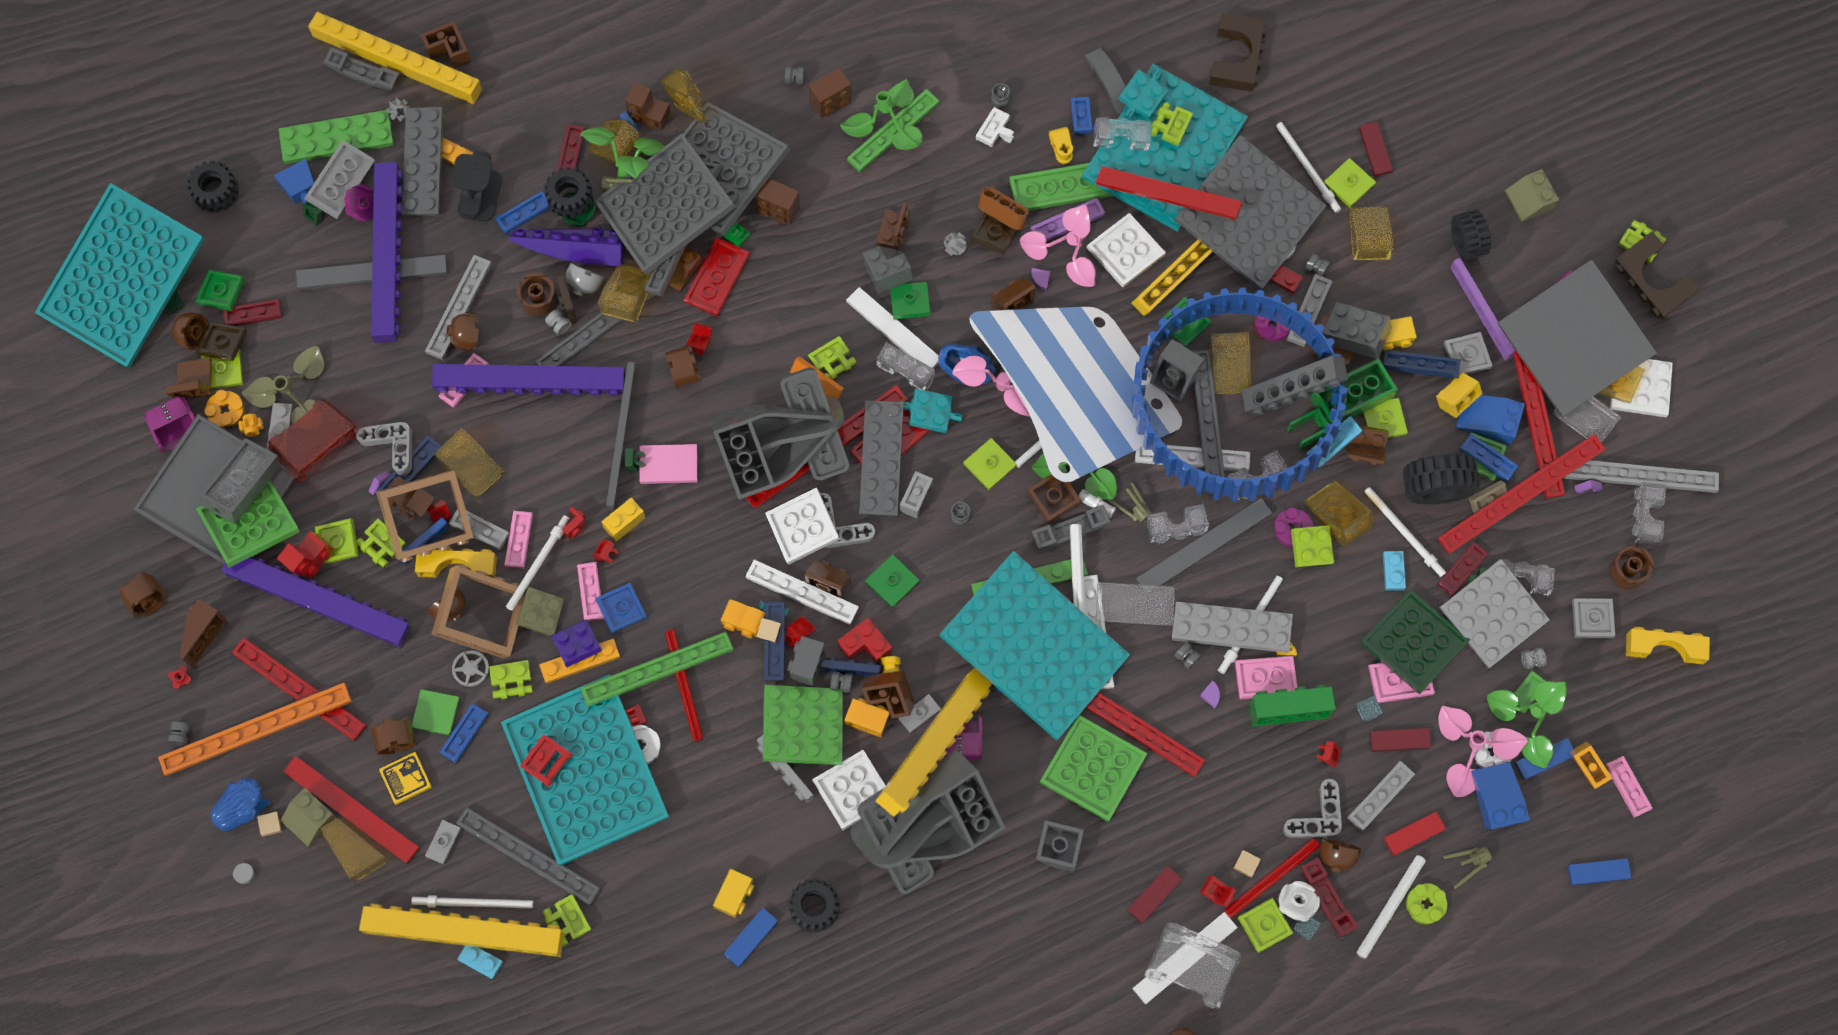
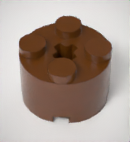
M537 272L527 274L517 286L518 299L527 314L541 316L554 310L557 302V293L551 279L544 274Z
M691 345L665 352L676 388L701 381Z
M1627 546L1620 550L1612 559L1609 565L1610 575L1620 588L1635 589L1643 585L1651 576L1654 561L1647 550L1636 546Z
M146 572L139 573L135 579L122 585L119 589L121 600L135 618H140L139 615L143 614L146 617L152 615L164 605V597L167 599V593L153 575L146 574Z
M409 717L401 718L395 721V718H388L383 720V724L371 727L378 755L395 754L394 751L401 750L403 752L415 746V738Z

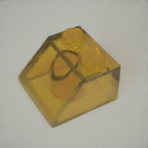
M605 120L601 128H606L615 134L613 140L615 141L618 157L628 156L640 133L626 120ZM610 142L606 145L591 143L588 148L590 153L611 163H616L613 147Z

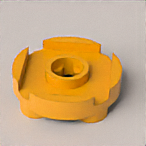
M219 390L208 400L205 414L209 421L222 429H226V427H234L238 425L239 421H242L245 409L243 401L237 394L231 391ZM228 406L229 412L222 414V407Z

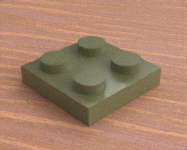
M527 587L516 625L548 636L554 635L564 599Z

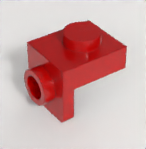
M694 323L693 332L686 346L691 345L694 353L704 355L711 342L712 328Z
M572 506L569 508V511L574 519L562 529L564 535L569 540L572 537H577L582 532V528L586 526L584 519L586 516L581 510H575Z
M801 616L787 627L785 641L794 649L796 642H800L802 636L808 638L815 632L816 628L804 616Z
M1211 875L1208 876L1200 890L1201 894L1220 906H1228L1236 892L1235 888L1226 886Z

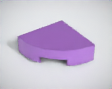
M1032 268L1031 276L1033 281L1040 289L1046 291L1050 271Z
M385 471L374 477L368 492L372 495L377 494L376 490L391 474Z
M1592 480L1575 485L1577 493H1584V491L1593 489V492L1603 489L1601 482Z
M1212 680L1200 697L1215 709L1220 699V692L1218 686Z

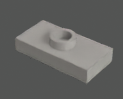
M928 694L914 705L910 716L898 717V719L911 734L940 712L941 708Z
M442 820L425 857L444 865L461 828Z

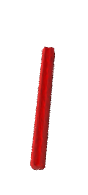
M675 630L666 631L665 636L670 653L679 650ZM682 670L675 674L692 738L694 741L703 739V734L686 670Z
M1315 839L1310 840L1224 910L1229 918L1235 916L1320 847L1319 843Z

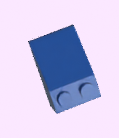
M1481 395L1459 415L1456 429L1469 433L1472 432L1482 437L1511 445L1516 437L1525 404L1508 398Z
M1510 762L1471 771L1485 829H1496L1530 820L1523 794Z

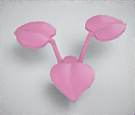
M1087 205L1071 208L1063 214V225L1070 232L1062 238L1046 243V236L1039 231L1027 232L1020 238V245L1029 257L1035 260H1041L1047 256V247L1067 239L1070 245L1077 246L1072 257L1073 262L1068 263L1066 266L1070 279L1076 284L1085 287L1095 285L1096 273L1093 263L1085 257L1076 258L1082 246L1081 242L1090 232V215Z
M979 356L966 357L955 366L953 375L964 384L972 387L980 386L984 383L987 373L993 379V382H996L997 389L1005 392L1004 401L1006 405L1016 413L1030 416L1025 403L1014 385H1011V380L1006 372H1002L995 377L988 369H985L986 361Z
M1446 706L1441 707L1438 722L1443 736L1452 741L1458 740L1461 735L1463 737H1470L1469 745L1472 748L1467 767L1462 764H1456L1450 767L1447 772V784L1456 797L1467 796L1476 790L1471 773L1475 769H1470L1476 750L1483 749L1485 743L1493 746V753L1496 757L1502 760H1511L1521 752L1528 742V739L1522 734L1506 728L1496 729L1491 733L1492 743L1482 731L1465 734L1471 729V717L1463 710Z

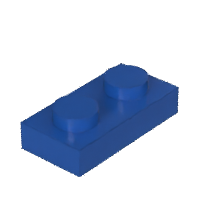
M1089 97L1071 98L1074 134L1092 133Z

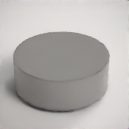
M247 863L237 865L233 871L234 879L240 884L250 883L255 875L254 869Z

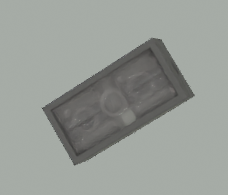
M245 438L199 495L202 507L236 524L280 468L278 455Z

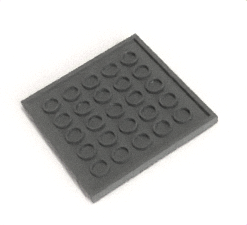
M707 102L683 135L703 162L720 164L722 169L717 177V181L736 206L709 228L724 236L791 149L785 143Z
M683 134L647 160L649 163L648 168L637 179L630 174L623 178L632 179V183H616L594 200L646 275L736 207Z
M1240 135L1197 189L1242 201L1243 205L1237 220L1185 207L1182 208L1174 220L1261 290L1316 220L1326 204Z

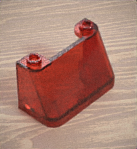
M326 399L316 401L311 410L279 436L272 437L268 442V450L278 455L279 463L299 484L307 478L305 473L308 470L314 469V464L340 443L344 444L346 442L345 438L351 441L357 434V426Z

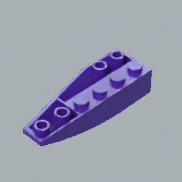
M594 227L592 229L525 230L518 228L512 230L509 236L510 241L525 248L567 261L621 266L624 259L625 245L614 229L603 230L601 227Z

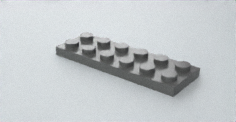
M442 107L406 108L402 215L404 217L440 216L444 109Z
M865 400L859 515L898 517L904 402Z

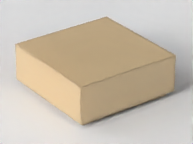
M762 618L756 637L776 643L781 623Z
M278 812L257 817L262 837L282 832Z
M1242 850L1233 869L1251 878L1261 859Z

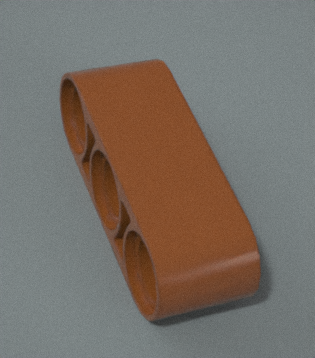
M985 187L981 191L978 202L979 209L1015 230L1024 228L1029 213L1025 206L994 188Z

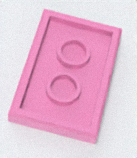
M697 444L640 446V451L646 454V457H640V462L643 461L646 464L645 467L640 468V484L698 482Z
M1293 656L1235 660L1239 700L1252 699L1253 695H1256V692L1259 691L1275 693L1278 689L1295 691V688H1297Z
M1383 663L1368 666L1376 704L1435 694L1432 682L1419 695Z

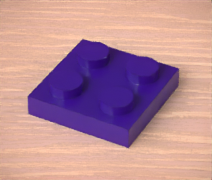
M587 620L551 635L566 668L602 652Z

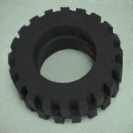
M1439 454L1437 456H1428L1410 462L1403 469L1406 497L1409 501L1416 504L1429 505L1460 501L1475 495L1480 488L1477 462L1470 455Z

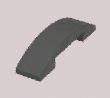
M332 47L324 60V64L331 69L356 81L382 89L392 90L399 76L398 72L385 67L380 69L349 57L348 53Z
M1099 48L1084 55V58L1091 70L1096 72L1110 97V103L1117 115H1120L1126 104L1118 98L1126 86L1109 57Z
M1101 505L1075 518L1053 526L1047 525L1032 531L1039 550L1070 541V525L1081 524L1082 536L1111 522L1104 505Z

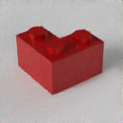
M310 531L299 546L288 543L277 559L291 572L312 578L319 572L324 561L330 558L331 552L335 548L319 534Z
M869 618L837 641L838 648L848 660L854 659L866 650L874 662L879 664L882 658L892 654V646Z

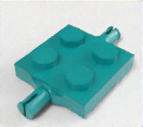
M1138 69L1118 98L1129 108L1124 114L1125 119L1128 116L1127 120H1130L1134 113L1141 114L1147 119L1150 118L1169 90L1158 82V79L1163 74L1161 71L1159 72L1156 69L1151 77Z
M916 388L911 403H903V409L909 410L910 426L946 433L950 419L961 422L962 414L952 412V396Z

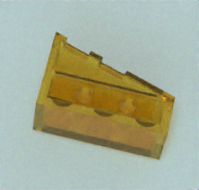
M338 818L320 828L349 879L354 883L388 862L381 853Z

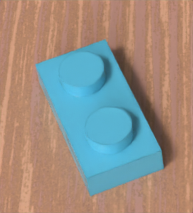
M1384 551L1385 591L1405 590L1403 551Z
M466 945L457 959L492 980L503 961L478 947Z

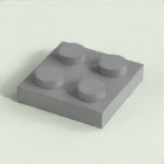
M1481 332L1444 342L1448 358L1461 359L1459 375L1462 372L1467 375L1492 368Z
M1574 598L1572 600L1575 638L1615 637L1613 599Z

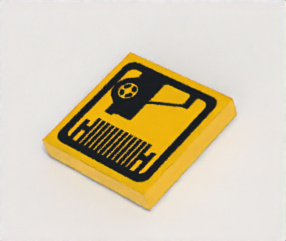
M416 752L379 769L395 805L432 788Z

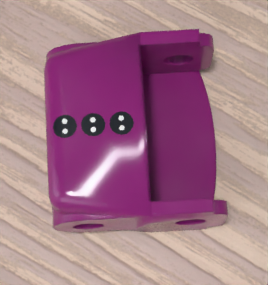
M180 396L148 410L144 416L153 439L162 453L175 449L196 418L186 398Z
M982 715L978 716V722L970 720L967 724H963L965 728L958 736H954L956 741L949 749L946 747L945 751L947 753L943 758L957 749L968 761L982 759Z

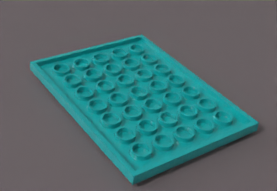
M1152 64L1146 75L1152 77L1156 69L1159 72L1161 71L1163 74L1158 79V82L1169 89L1167 94L1149 119L1137 113H1134L1130 120H1127L1128 116L1125 119L1124 114L1129 109L1126 106L1082 174V178L1178 232L1181 225L1174 219L1183 207L1098 186L1095 181L1101 167L1197 190L1228 151L1248 116ZM1164 103L1170 104L1169 110L1173 112L1176 106L1193 113L1179 146L1161 139L1163 136L1161 131L1158 132L1156 137L1150 135L1151 125L1153 121H1156L1158 117L1157 112ZM1165 118L1163 123L1168 125L1170 119Z
M110 183L35 313L125 367L130 368L205 237Z
M1014 551L939 634L946 643L1056 741L1130 655Z
M609 674V675H606V676H604V677H602V678H600V679H597V680H595V681H593V682H591V683H588V684H586V685H589V684H592V683L597 682V681H599V680H602V679H604V678L610 677L611 675H610V674ZM581 687L501 722L559 866L670 818L619 695L587 707L580 690ZM543 734L573 755L570 760L567 759L553 778V783L550 787L520 767ZM556 752L541 774L543 776L547 775L561 756L559 752Z

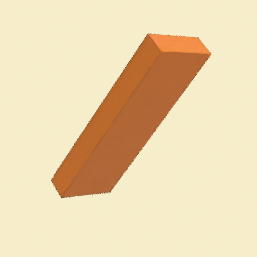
M800 356L795 359L790 373L809 367L814 368L819 376L825 396L835 397L839 400L844 389L842 386Z

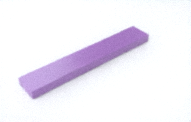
M1461 258L1454 260L1451 270L1504 360L1512 359L1513 352L1515 351L1513 346L1498 326L1497 319Z

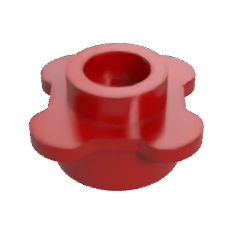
M181 666L176 671H170L168 677L172 679V686L175 689H179L191 682V677L187 674V668Z

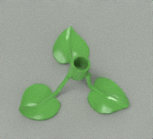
M907 79L894 86L888 92L881 91L876 95L877 104L874 105L873 118L867 113H858L840 124L841 129L848 135L854 137L866 136L873 131L872 124L875 123L877 112L880 110L882 113L890 112L899 132L892 138V143L897 149L908 150L916 148L923 140L920 130L914 126H907L901 130L892 110L894 106L902 108L914 100V93Z
M595 127L587 129L580 134V136L593 144L606 145L609 142L612 144L616 166L618 167V179H623L628 174L637 179L649 166L647 160L638 157L639 153L643 152L646 155H654L665 147V145L654 139L640 138L634 142V146L638 148L634 157H618L615 141L613 140L615 134L606 128Z
M1044 453L1032 466L1034 472L1043 479L1051 475ZM1061 462L1058 465V468L1062 471V473H1067V469L1065 466L1068 465V463ZM1105 468L1098 469L1095 474L1093 471L1090 472L1091 477L1085 482V490L1097 498L1098 496L1101 497L1102 500H1113L1117 492L1114 475Z
M1565 681L1541 682L1534 690V698L1537 702L1523 707H1517L1519 698L1509 690H1496L1487 696L1492 713L1502 721L1512 720L1516 716V710L1522 711L1530 709L1531 714L1538 718L1532 732V737H1526L1528 742L1523 747L1522 752L1530 763L1541 768L1548 767L1553 756V745L1547 737L1543 735L1536 736V732L1544 720V715L1547 713H1558L1563 708L1567 692Z

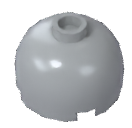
M570 263L566 272L568 286L573 288L572 293L583 296V293L589 295L599 290L604 280V277L573 263Z

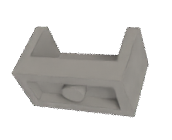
M915 471L900 503V512L918 518L919 510L928 490L933 486V478Z

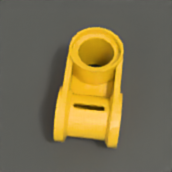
M1063 127L1049 131L1050 142L1057 161L1061 164L1070 163L1073 158V146L1068 128Z

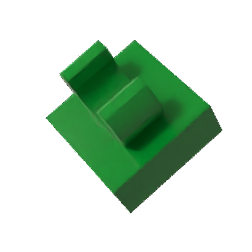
M737 223L724 235V239L738 247H741L750 237V233Z

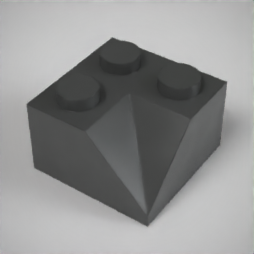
M879 246L862 253L864 266L878 294L913 280L911 267L904 253L899 250Z
M802 636L800 642L797 641L795 644V658L790 660L788 671H790L792 679L807 687H814L821 668V659L825 655V645L823 642Z
M1045 820L1036 860L1053 868L1074 873L1084 830Z

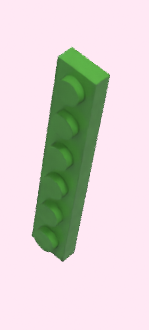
M927 89L895 116L901 130L907 126H915L939 105V100ZM893 119L847 157V161L859 173L893 145L892 138L896 133H899Z
M1071 559L1034 568L1051 585L1072 580ZM1083 559V574L1084 576H1088ZM986 581L971 584L973 596Z

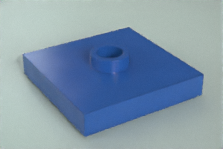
M631 582L595 598L611 634L647 618Z

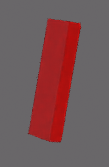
M1434 812L1384 837V841L1391 854L1395 856L1445 831L1446 828L1437 812Z

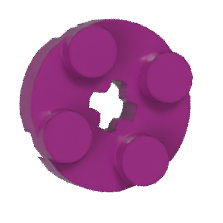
M363 184L349 188L345 194L346 214L360 222H367L373 219L374 195L371 193L373 190Z
M1260 316L1255 317L1254 328L1262 339L1265 338L1270 342H1278L1286 338L1290 332V329L1280 323H1276V327L1268 324L1270 319Z
M1292 507L1282 511L1274 522L1277 540L1288 547H1293L1289 524H1296V528L1313 527L1312 520L1305 512Z

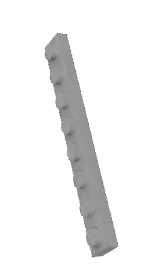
M1591 460L1564 477V479L1592 480L1605 483L1711 493L1719 491V473Z

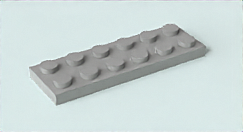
M1176 602L1172 640L1289 653L1293 614Z

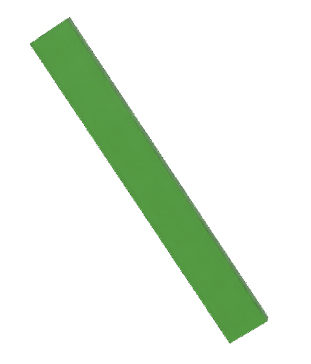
M723 632L581 687L580 690L587 707H590L729 653L734 648L727 632Z

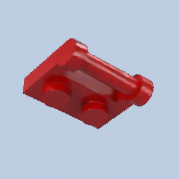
M543 734L520 767L550 787L553 783V778L567 759L570 760L573 755ZM556 752H559L561 756L547 775L543 776L541 774Z

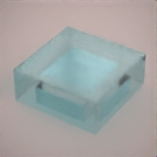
M1375 696L1356 704L1364 722L1383 714Z
M1312 917L1305 922L1298 920L1292 930L1310 941L1321 923Z

